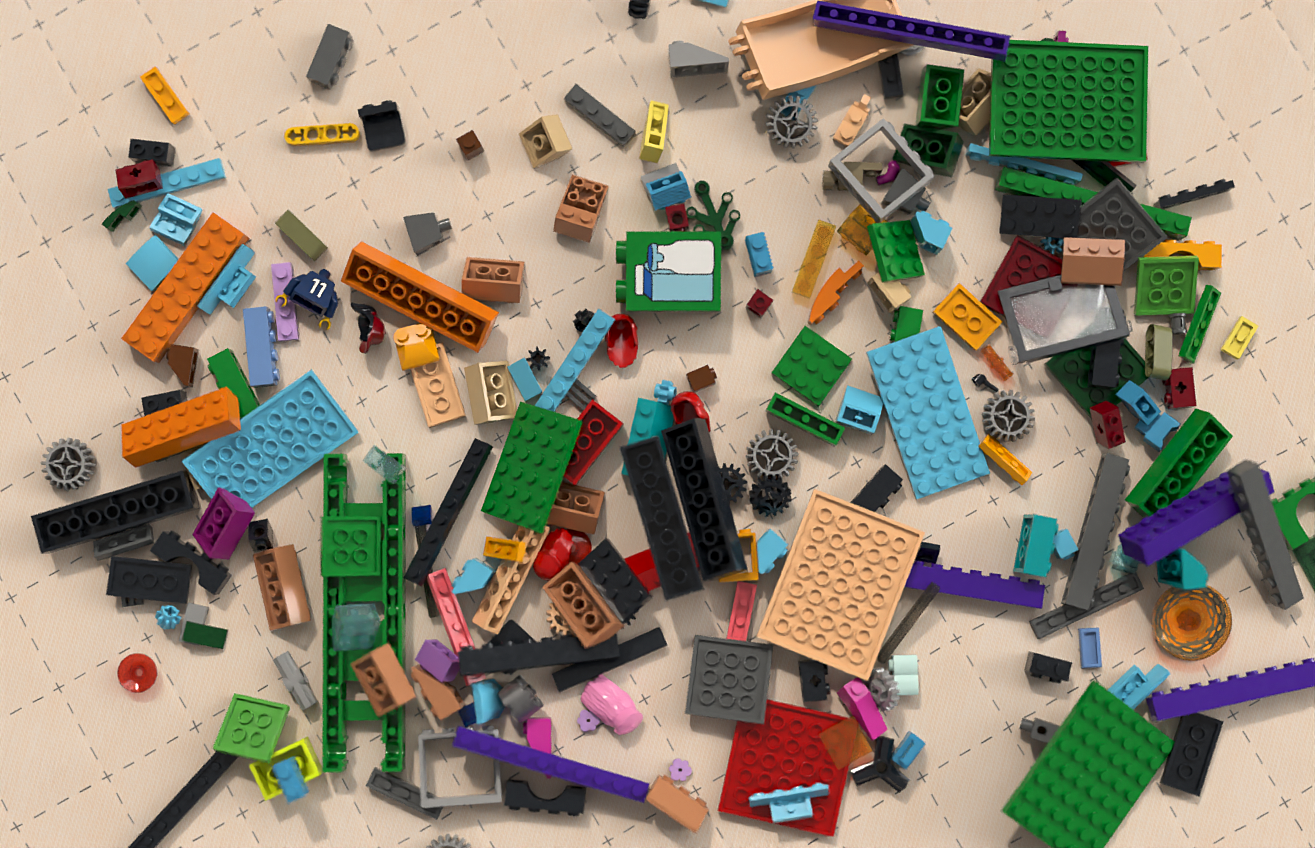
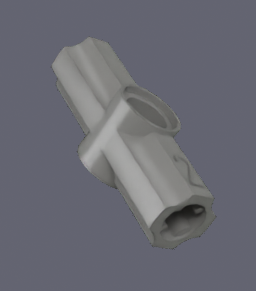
M289 651L273 659L283 677L284 686L288 692L293 694L302 711L318 702L308 685L309 682L301 668H298Z

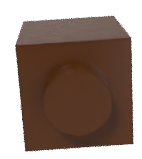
M473 130L456 139L467 160L484 152Z
M705 365L687 373L686 377L693 392L696 393L714 385L717 375L713 367L709 368L708 365Z

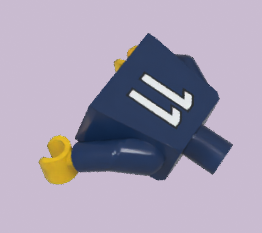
M321 269L319 273L310 271L307 275L301 274L292 278L284 288L283 295H278L275 299L277 303L280 298H284L285 303L281 307H285L288 303L287 298L290 296V301L321 318L324 315V319L319 321L318 326L320 328L321 323L326 321L328 323L326 330L330 329V318H333L338 306L337 293L334 290L335 284L329 280L331 273L326 269Z

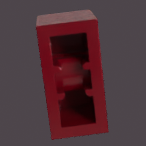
M153 159L115 170L118 189L125 199L163 189L160 169Z
M1193 367L1172 369L1169 379L1166 381L1162 380L1163 386L1166 388V394H1164L1165 405H1167L1168 409L1197 406ZM1175 387H1181V391L1176 390Z
M1108 401L1090 407L1096 442L1107 449L1125 443L1119 407Z

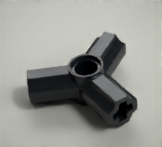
M878 736L876 738L873 761L850 769L856 786L879 777L898 793L907 786L910 779L891 765L893 738ZM880 762L886 764L883 772L876 770V766Z

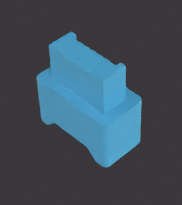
M1164 412L1162 415L1158 414L1149 425L1139 421L1135 429L1144 435V442L1160 452L1164 439L1170 432L1177 431L1180 423Z
M908 731L895 751L892 752L891 759L902 768L907 769L924 747L925 742L911 731Z

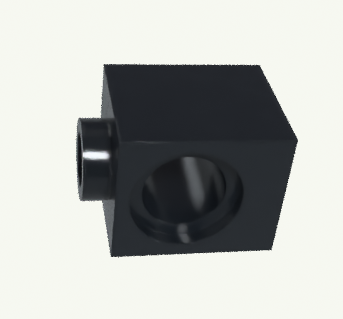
M268 518L252 521L248 525V541L254 552L273 548V529Z

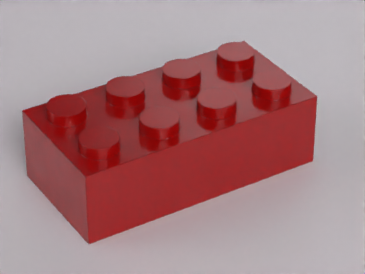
M593 399L577 418L583 421L564 473V477L575 486L624 425Z

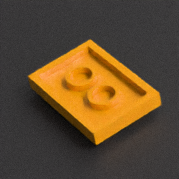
M960 283L932 312L974 351L1002 323L998 317Z

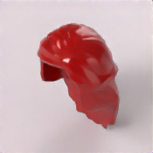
M615 314L611 316L615 321L605 335L607 355L610 361L614 362L615 366L626 368L637 359L638 328L630 315Z
M683 391L674 397L671 402V411L676 424L693 418H700L706 420L708 431H711L709 415L704 409V403L696 393Z
M557 528L546 536L533 562L534 572L539 578L550 581L568 566L574 542L572 541L573 536L563 528L559 530Z

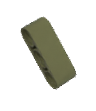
M287 210L275 222L314 262L328 249L290 210Z
M1150 324L1146 331L1145 375L1150 378L1166 381L1169 379L1172 370V329Z

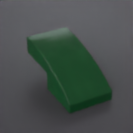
M135 200L130 201L113 211L101 225L114 232L124 217L132 221L142 208V205Z
M186 621L182 641L224 649L228 629Z

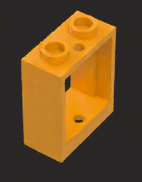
M751 529L739 530L738 537L739 539L750 538L752 572L736 573L718 579V582L759 580L756 534L751 533Z

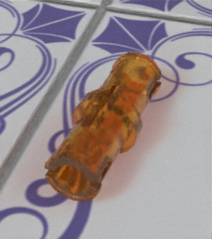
M988 344L980 351L991 364L990 367L996 370L1003 381L1014 375L1003 362V357H999L991 344Z

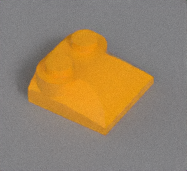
M417 323L400 328L394 333L393 339L396 344L402 371L440 361L433 329L422 323Z

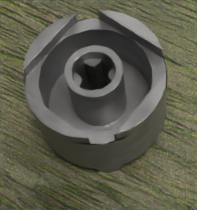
M518 675L498 692V695L504 705L509 707L511 714L522 723L541 709L544 704L538 697L534 696L537 694L535 689L530 684L526 686L527 683L524 678Z

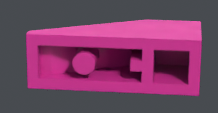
M859 677L854 678L836 692L871 741L888 730L870 691Z
M529 717L527 722H523V734H527V740L531 748L552 754L551 717ZM545 774L547 779H551L552 775Z

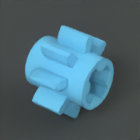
M1046 237L1047 239L1040 241V243L1044 244L1043 249L1050 251L1051 254L1055 250L1058 253L1062 251L1060 246H1063L1062 238ZM1055 240L1056 243L1051 245L1050 242Z
M662 380V384L657 383L655 386L654 397L658 398L660 403L669 405V401H672L677 395V387L673 386L672 381Z
M170 605L161 606L160 611H157L155 618L158 619L157 625L165 630L175 629L176 624H179L181 617L178 616L179 610Z

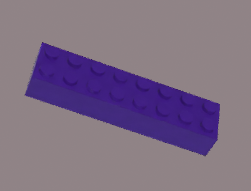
M1261 469L1268 493L1271 495L1275 491L1270 473ZM1221 473L1214 480L1204 483L1202 487L1190 491L1188 495L1174 500L1169 506L1157 510L1155 514L1143 518L1141 522L1126 528L1125 531L1118 534L1124 555L1149 566L1240 513L1239 505L1235 501L1233 488L1229 483L1228 473Z

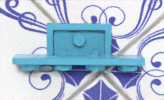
M241 244L197 307L210 315L219 302L223 300L234 308L256 278L255 275L245 269V266L255 252L246 245Z
M1157 664L1144 675L1139 667L1133 665L1108 691L1134 710L1170 675V672L1160 664Z
M818 783L809 788L795 787L790 791L775 790L771 794L765 795L764 793H756L749 797L750 807L770 804L773 823L813 817L810 798L828 795L829 788L828 785Z

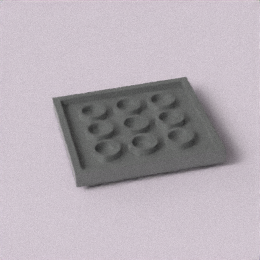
M1118 178L1114 179L1081 206L1078 238L1125 240L1123 271L1138 261L1139 257H1143L1167 238V235Z
M695 635L685 714L764 724L773 645Z

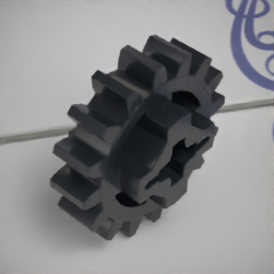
M723 463L722 468L720 469L719 467L723 482L724 479H727L728 482L735 483L729 486L728 490H725L730 505V500L737 503L736 497L743 498L741 491H747L743 485L748 482L742 480L745 473H738L741 469L740 467L734 470L733 464L728 468L726 463ZM729 472L734 473L738 480L732 479L729 476ZM734 487H739L737 493L731 496V490Z
M772 475L771 479L764 476V481L757 479L758 485L752 484V490L749 491L750 504H752L753 510L758 509L760 515L766 512V517L770 513L776 516L777 511L784 513L783 507L789 508L788 502L792 501L791 489L788 487L787 482L783 483L781 477L775 480L774 475Z

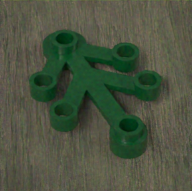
M698 181L695 184L694 191L697 196L702 197L709 216L698 212L695 207H688L686 210L687 218L699 220L713 226L716 232H721V239L726 238L728 240L727 244L721 243V251H727L733 246L734 239L731 234L741 216L738 210H732L729 213L730 220L725 230H723L721 222L729 204L733 201V195L730 192H725L722 195V202L716 213L708 194L710 191L709 184L706 181ZM704 185L706 189L700 191L698 187ZM726 195L731 197V200L728 202L724 200ZM689 210H694V211H695V215H694V216H690V215L688 214V211H689ZM731 214H738V218L732 219ZM697 224L693 228V232H695V229L698 227L702 228L703 232H710L705 230L704 226L701 224Z

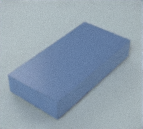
M1078 628L1081 668L1102 667L1099 628Z

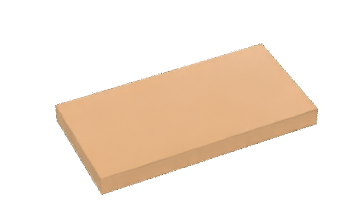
M443 342L437 344L440 361L410 369L428 428L466 417Z

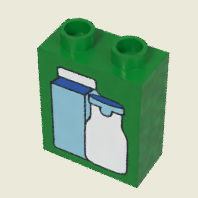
M626 231V241H616V264H626V280H616V303H626V311L721 312V232Z

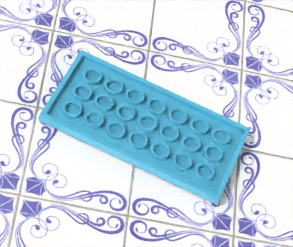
M941 326L866 352L916 499L990 474L983 450L978 447L980 441Z
M311 369L241 418V431L207 442L183 459L182 463L211 499L218 487L247 501L250 507L253 508L322 459L324 454H329L359 431Z

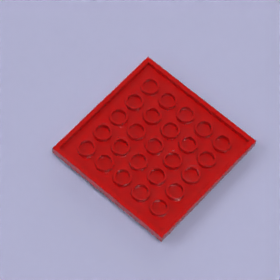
M767 699L764 724L737 721L718 811L773 823L770 804L750 807L749 797L756 793L771 794L775 790L790 791L795 787L809 788L814 784L821 783L828 785L829 793L828 795L810 798L813 817L773 824L834 837L858 726L857 720Z

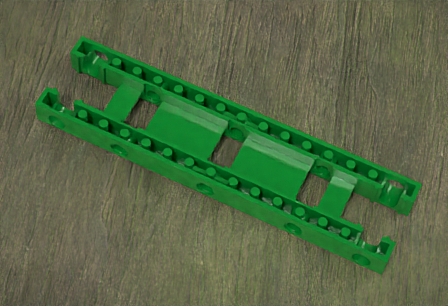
M383 453L381 462L386 468V480L381 484V487H383V503H347V488H349V485H347V464H349L347 455L324 454L323 516H381V523L384 524V540L381 542V575L323 576L322 772H343L346 770V764H348V760H346L347 721L382 720V737H380V741H382V744H385V758L380 762L382 772H402L405 769V703L378 717L369 700H347V681H359L351 663L389 643L395 653V657L404 670V674L406 670V579L403 578L406 573V454ZM382 601V604H384V619L382 621H347V602Z

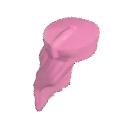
M603 674L594 678L593 681H589L585 686L581 702L605 725L614 727L615 733L618 735L628 734L640 725L643 715L636 709L630 695Z

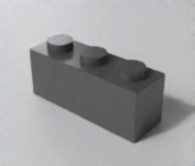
M327 24L306 75L310 82L330 90L333 85H336L339 78L340 67L343 68L346 62V52L353 45V37L350 32Z

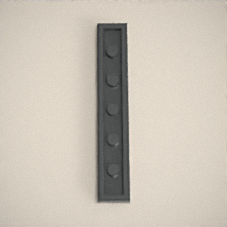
M1133 571L1095 589L1093 592L1094 603L1089 610L1083 611L1062 605L1029 622L1037 639H1041L1143 590L1144 587L1136 571Z

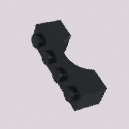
M172 530L170 532L163 531L150 549V552L165 562H171L178 557L189 558L198 568V584L213 595L220 594L232 576L228 572L229 568L221 563L217 565L212 561L213 558H209L205 552L199 553L194 544L188 541L185 543L180 540L181 536Z
M508 779L504 806H509L510 810H520L522 807L528 808L530 812H540L541 809L548 810L549 814H560L561 811L568 812L569 816H579V814L584 813L586 787L567 785L559 796L552 799H544L532 792L528 781Z

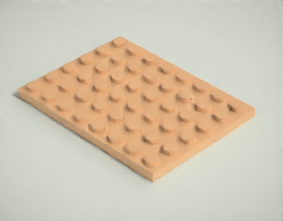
M813 489L758 630L757 637L868 681L925 532Z

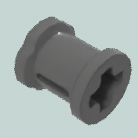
M1186 313L1169 314L1172 334L1187 333V329H1185Z

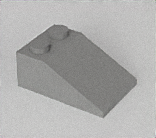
M674 41L672 44H669L668 56L671 78L728 72V57L691 43H684V41Z

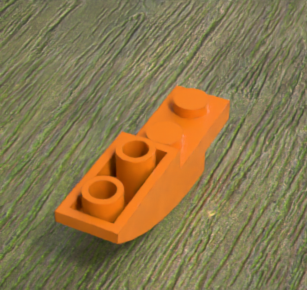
M857 261L845 273L838 268L826 281L811 308L808 319L809 325L813 323L817 325L825 318L823 314L827 310L832 312L839 305L837 301L841 297L836 292L841 293L848 287L847 282L851 278L856 280L863 273L861 269L864 265L860 261Z

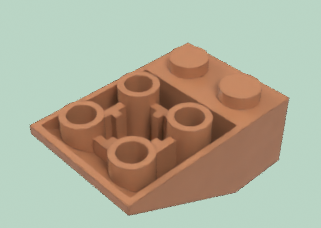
M572 174L555 217L553 232L590 243L609 186Z
M419 664L411 668V677L415 683L419 682L422 687L420 692L426 701H430L432 705L430 709L435 718L439 717L442 720L466 705L456 687L448 682L442 683L438 681L429 671L423 670Z

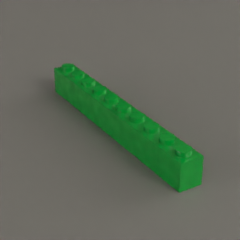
M1006 167L1000 170L995 186L996 191L1011 195L1082 200V205L1098 193ZM1140 204L1167 237L1181 240L1188 235L1192 217Z

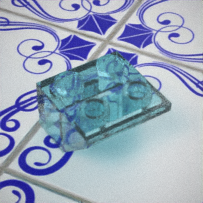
M375 604L335 607L332 619L334 651L373 648L380 624Z

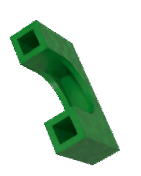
M1315 477L1311 480L1307 478L1299 483L1300 487L1295 490L1291 488L1283 492V497L1280 499L1274 498L1271 500L1288 550H1294L1310 540L1297 519L1296 510L1298 503L1303 497L1308 494L1315 495Z

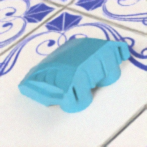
M495 679L471 684L477 724L499 718L506 707L498 695V692L503 687Z

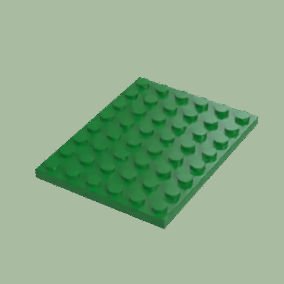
M1010 40L1006 61L991 59L989 156L1146 162L1149 46Z
M1092 680L1001 812L1051 848H1104L1171 752L1174 741L1097 681Z

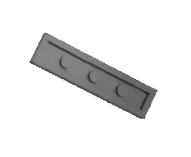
M575 84L564 97L566 102L624 147L636 133L633 128L579 85Z
M377 767L373 769L366 784L367 787L436 820L444 807L421 808V788L390 773L382 772ZM427 792L428 798L438 797L430 792Z

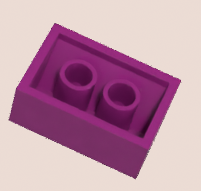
M218 487L192 535L209 558L229 560L255 512L247 501Z

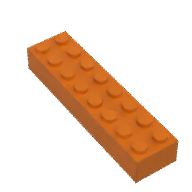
M213 212L121 339L150 360L160 363L167 350L170 349L171 344H174L199 309L197 305L241 244L245 245L250 238Z
M362 241L352 249L341 278V282L477 353L487 343L499 312Z

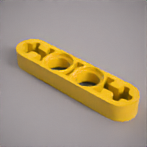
M343 123L290 127L285 131L284 138L291 146L355 142L360 138L361 133L355 124ZM350 128H352L356 132L352 135L353 137H350L348 134H342L343 138H341L340 129L343 132H349ZM330 129L337 131V136L334 139L327 137V132ZM312 130L318 132V137L315 140L308 139V133ZM293 132H295L298 136L303 135L305 141H303L302 137H296L295 141H293L289 136H292Z

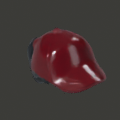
M351 302L352 309L359 313L358 327L361 333L359 337L361 340L359 351L366 354L371 345H378L383 342L384 335L386 334L385 326L381 319L377 317V311L374 307Z

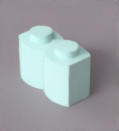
M891 655V659H888V670L892 671V675H894L893 681L898 682L897 689L900 692L897 695H918L917 655Z

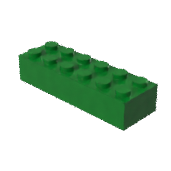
M1196 408L1129 493L1125 501L1143 518L1155 514L1157 510L1169 506L1174 500L1188 495L1233 435L1211 413Z

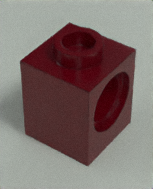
M684 203L665 207L669 232H686L685 230L689 229ZM680 216L683 222L678 225L674 224L672 218Z
M757 289L745 308L759 318H762L773 303V299Z

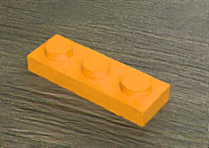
M156 66L140 76L172 124L175 125L190 114Z
M989 433L983 438L978 446L983 450V453L992 458L1000 468L1011 475L1014 481L1021 485L1025 484L1032 471L993 436H990Z
M486 536L483 556L523 562L526 542Z

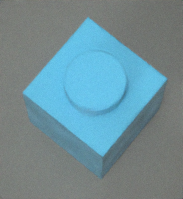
M1062 529L1054 535V555L1056 558L1067 560L1073 557V552L1077 551L1078 548L1068 529Z

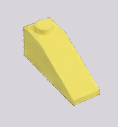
M650 100L639 159L658 163L664 147L668 104Z

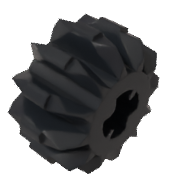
M630 0L628 7L629 16L635 19H645L648 15L651 0Z

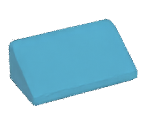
M525 358L507 367L525 401L542 393Z

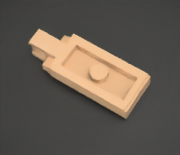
M864 94L860 103L855 101L851 105L833 137L834 140L846 147L854 141L870 111L866 106L871 97Z

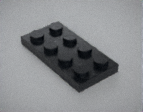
M1003 195L999 233L1054 238H1078L1082 200Z
M605 538L578 563L622 623L630 619L653 598L608 538Z
M111 556L106 595L187 604L192 565Z
M1198 712L1181 716L1173 739L1174 744L1168 755L1160 783L1199 797L1224 721Z

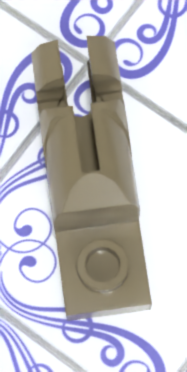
M843 162L862 186L863 174H866L867 177H877V174H881L883 170V163ZM824 170L822 190H832L835 183L838 191H849L831 170Z

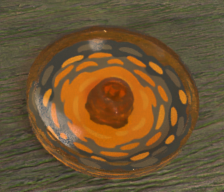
M1207 585L1204 588L1186 590L1172 586L1160 596L1154 606L1151 622L1152 630L1157 642L1166 652L1182 660L1197 661L1214 655L1226 643L1232 628V614L1226 599L1211 586Z

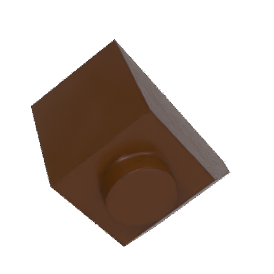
M171 344L170 349L166 353L168 364L183 385L193 388L199 349Z

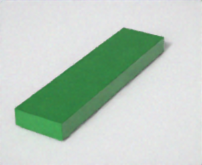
M1206 285L1178 355L1188 363L1194 364L1221 296V292L1212 285Z

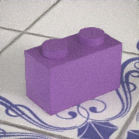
M437 639L424 641L415 661L420 664L423 670L429 671L438 681L442 683L454 681L459 671L458 656Z

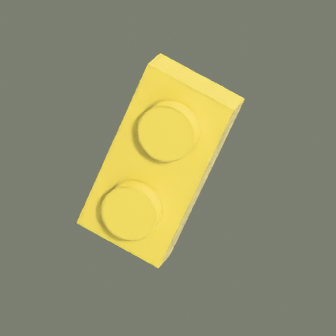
M1243 316L1239 317L1220 350L1236 360L1240 359L1256 332L1258 325Z

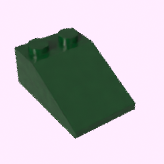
M904 124L900 136L907 141V146L912 151L918 153L921 162L929 166L933 174L952 177L964 143L957 132ZM896 149L893 160L911 166Z

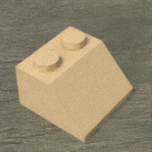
M558 114L542 116L519 133L533 168L561 158L573 149Z
M879 272L867 282L889 313H892L911 298L909 295L911 292L905 284L902 285L899 280L882 283Z

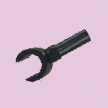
M976 374L972 378L973 383L978 387L984 384L996 393L999 390L983 374Z

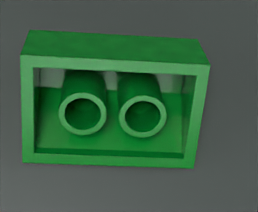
M925 65L921 72L916 126L933 129L958 127L965 69Z

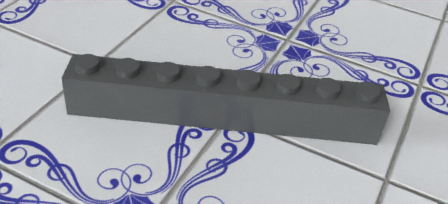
M1109 453L1101 455L1077 543L1078 550L1075 551L1061 601L1063 605L1083 611L1089 610L1093 606L1094 589H1097L1100 581L1098 577L1099 570H1102L1105 563L1103 555L1108 550L1110 540H1108L1109 533L1113 531L1115 526L1113 518L1120 508L1119 496L1124 492V478L1128 476L1130 471L1129 459Z
M1245 459L1227 470L1229 483L1233 488L1235 501L1239 505L1241 518L1247 528L1246 533L1251 540L1252 550L1257 557L1258 567L1264 578V585L1268 589L1269 600L1274 606L1287 610L1304 599L1259 463Z

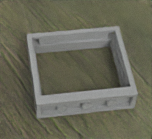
M884 118L832 158L828 165L830 170L876 223H881L930 184L934 178L931 168L921 162L918 153L912 151L907 146V141L902 136H899L895 132L894 126L890 122H886ZM880 130L922 177L920 181L885 209L879 206L841 162Z
M482 726V730H474L498 738V729H494V726ZM464 727L470 730H474V727ZM454 728L442 729V733H434V729L422 730V734L418 735L421 808L502 802L500 760L493 758L495 793L428 798L425 740L454 738L456 732H454Z

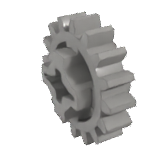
M877 668L871 671L868 681L865 680V682L868 684L867 689L870 691L877 708H880L881 712L889 711L898 706L897 701L900 700V697L897 695L900 692L897 689L898 682L893 681L894 675L890 676L889 670L885 671L884 668Z

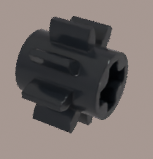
M587 309L579 310L574 315L576 317L573 320L575 328L579 332H583L594 316V313Z
M537 346L536 351H528L531 358H526V361L532 363L530 369L535 366L540 372V367H548L545 362L550 360V357L545 356L546 349L539 351ZM536 355L544 358L540 360V363H536V360H533L536 358Z

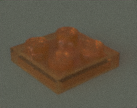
M853 715L819 733L838 770L873 751Z

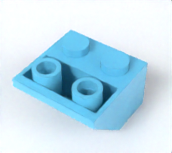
M917 211L910 221L917 243L920 248L937 255L943 249L952 231V227L944 220L939 219L937 221L931 218L932 215L925 211Z
M847 385L835 423L871 435L874 434L881 415L882 398Z
M768 529L756 542L759 574L764 572L768 574L775 566L773 564L776 558L781 559L788 551L786 549L788 544L771 529Z
M477 558L467 560L462 568L464 573L462 576H457L451 585L454 588L452 593L458 594L486 587L496 570Z

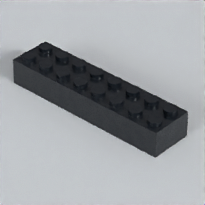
M693 418L661 430L703 582L715 581L748 570L706 420Z
M655 436L621 446L620 450L665 601L704 590L659 437Z
M182 470L32 515L31 519L41 554H50L199 509V505L187 471Z

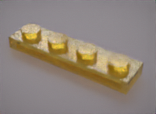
M818 219L792 293L810 299L836 225Z

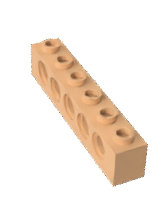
M518 526L512 540L526 542L523 562L502 559L472 622L495 634L499 633L550 530L549 527L545 526L542 534Z

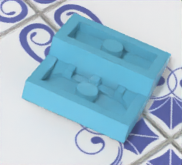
M167 193L158 207V214L149 227L150 231L186 246L201 216L202 208Z
M154 235L127 261L126 265L151 291H156L178 261V258Z

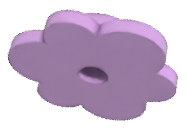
M582 710L577 722L581 724V730L586 732L589 729L595 730L600 719L591 711Z
M679 758L673 761V765L669 767L673 780L680 779L684 781L686 776L691 775L692 769L688 766V761H682Z

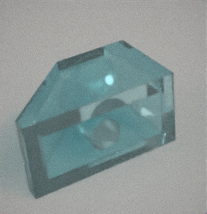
M373 445L363 459L368 466L391 483H396L407 468L376 445Z
M1121 544L1118 545L1116 551L1112 550L1109 562H1112L1111 569L1135 575L1139 562L1124 555Z

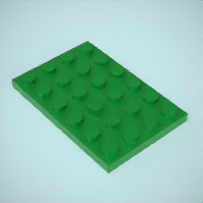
M520 401L481 512L543 534L583 421Z

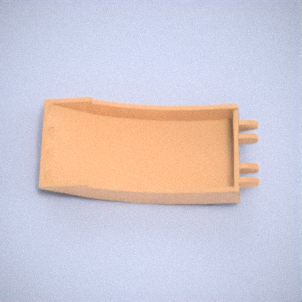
M817 0L742 20L735 30L737 36L728 40L729 45L741 44V47L735 48L732 53L734 56L745 54L751 71L745 72L742 78L743 80L755 79V82L749 83L746 88L747 91L759 89L762 100L802 90L852 73L913 46V44L814 26L813 15ZM818 0L902 16L896 0Z

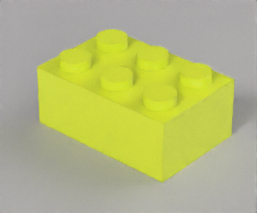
M308 736L274 752L270 763L255 761L249 764L265 801L283 793L272 768L273 765L292 756L296 757V764H299L298 767L302 772L303 779H305L304 782L324 773Z

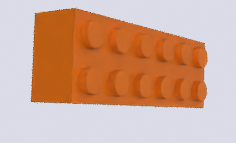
M225 387L121 424L122 457L136 468L241 431L238 397Z

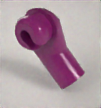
M890 161L887 164L888 170L886 174L876 177L878 186L893 182L900 171V166L896 161Z

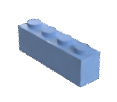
M266 306L243 309L250 386L254 388L277 385V380H280L279 369H276L275 361H278V353L274 349L273 343L276 342L275 330H272L274 313Z

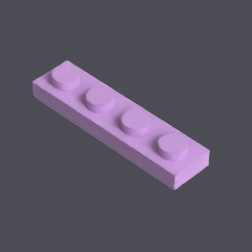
M291 262L271 264L274 301L278 295H283L284 288L293 278ZM290 296L287 298L288 303L285 307H281L285 303L284 298H280L277 303L275 302L278 341L299 340L296 303L289 300Z

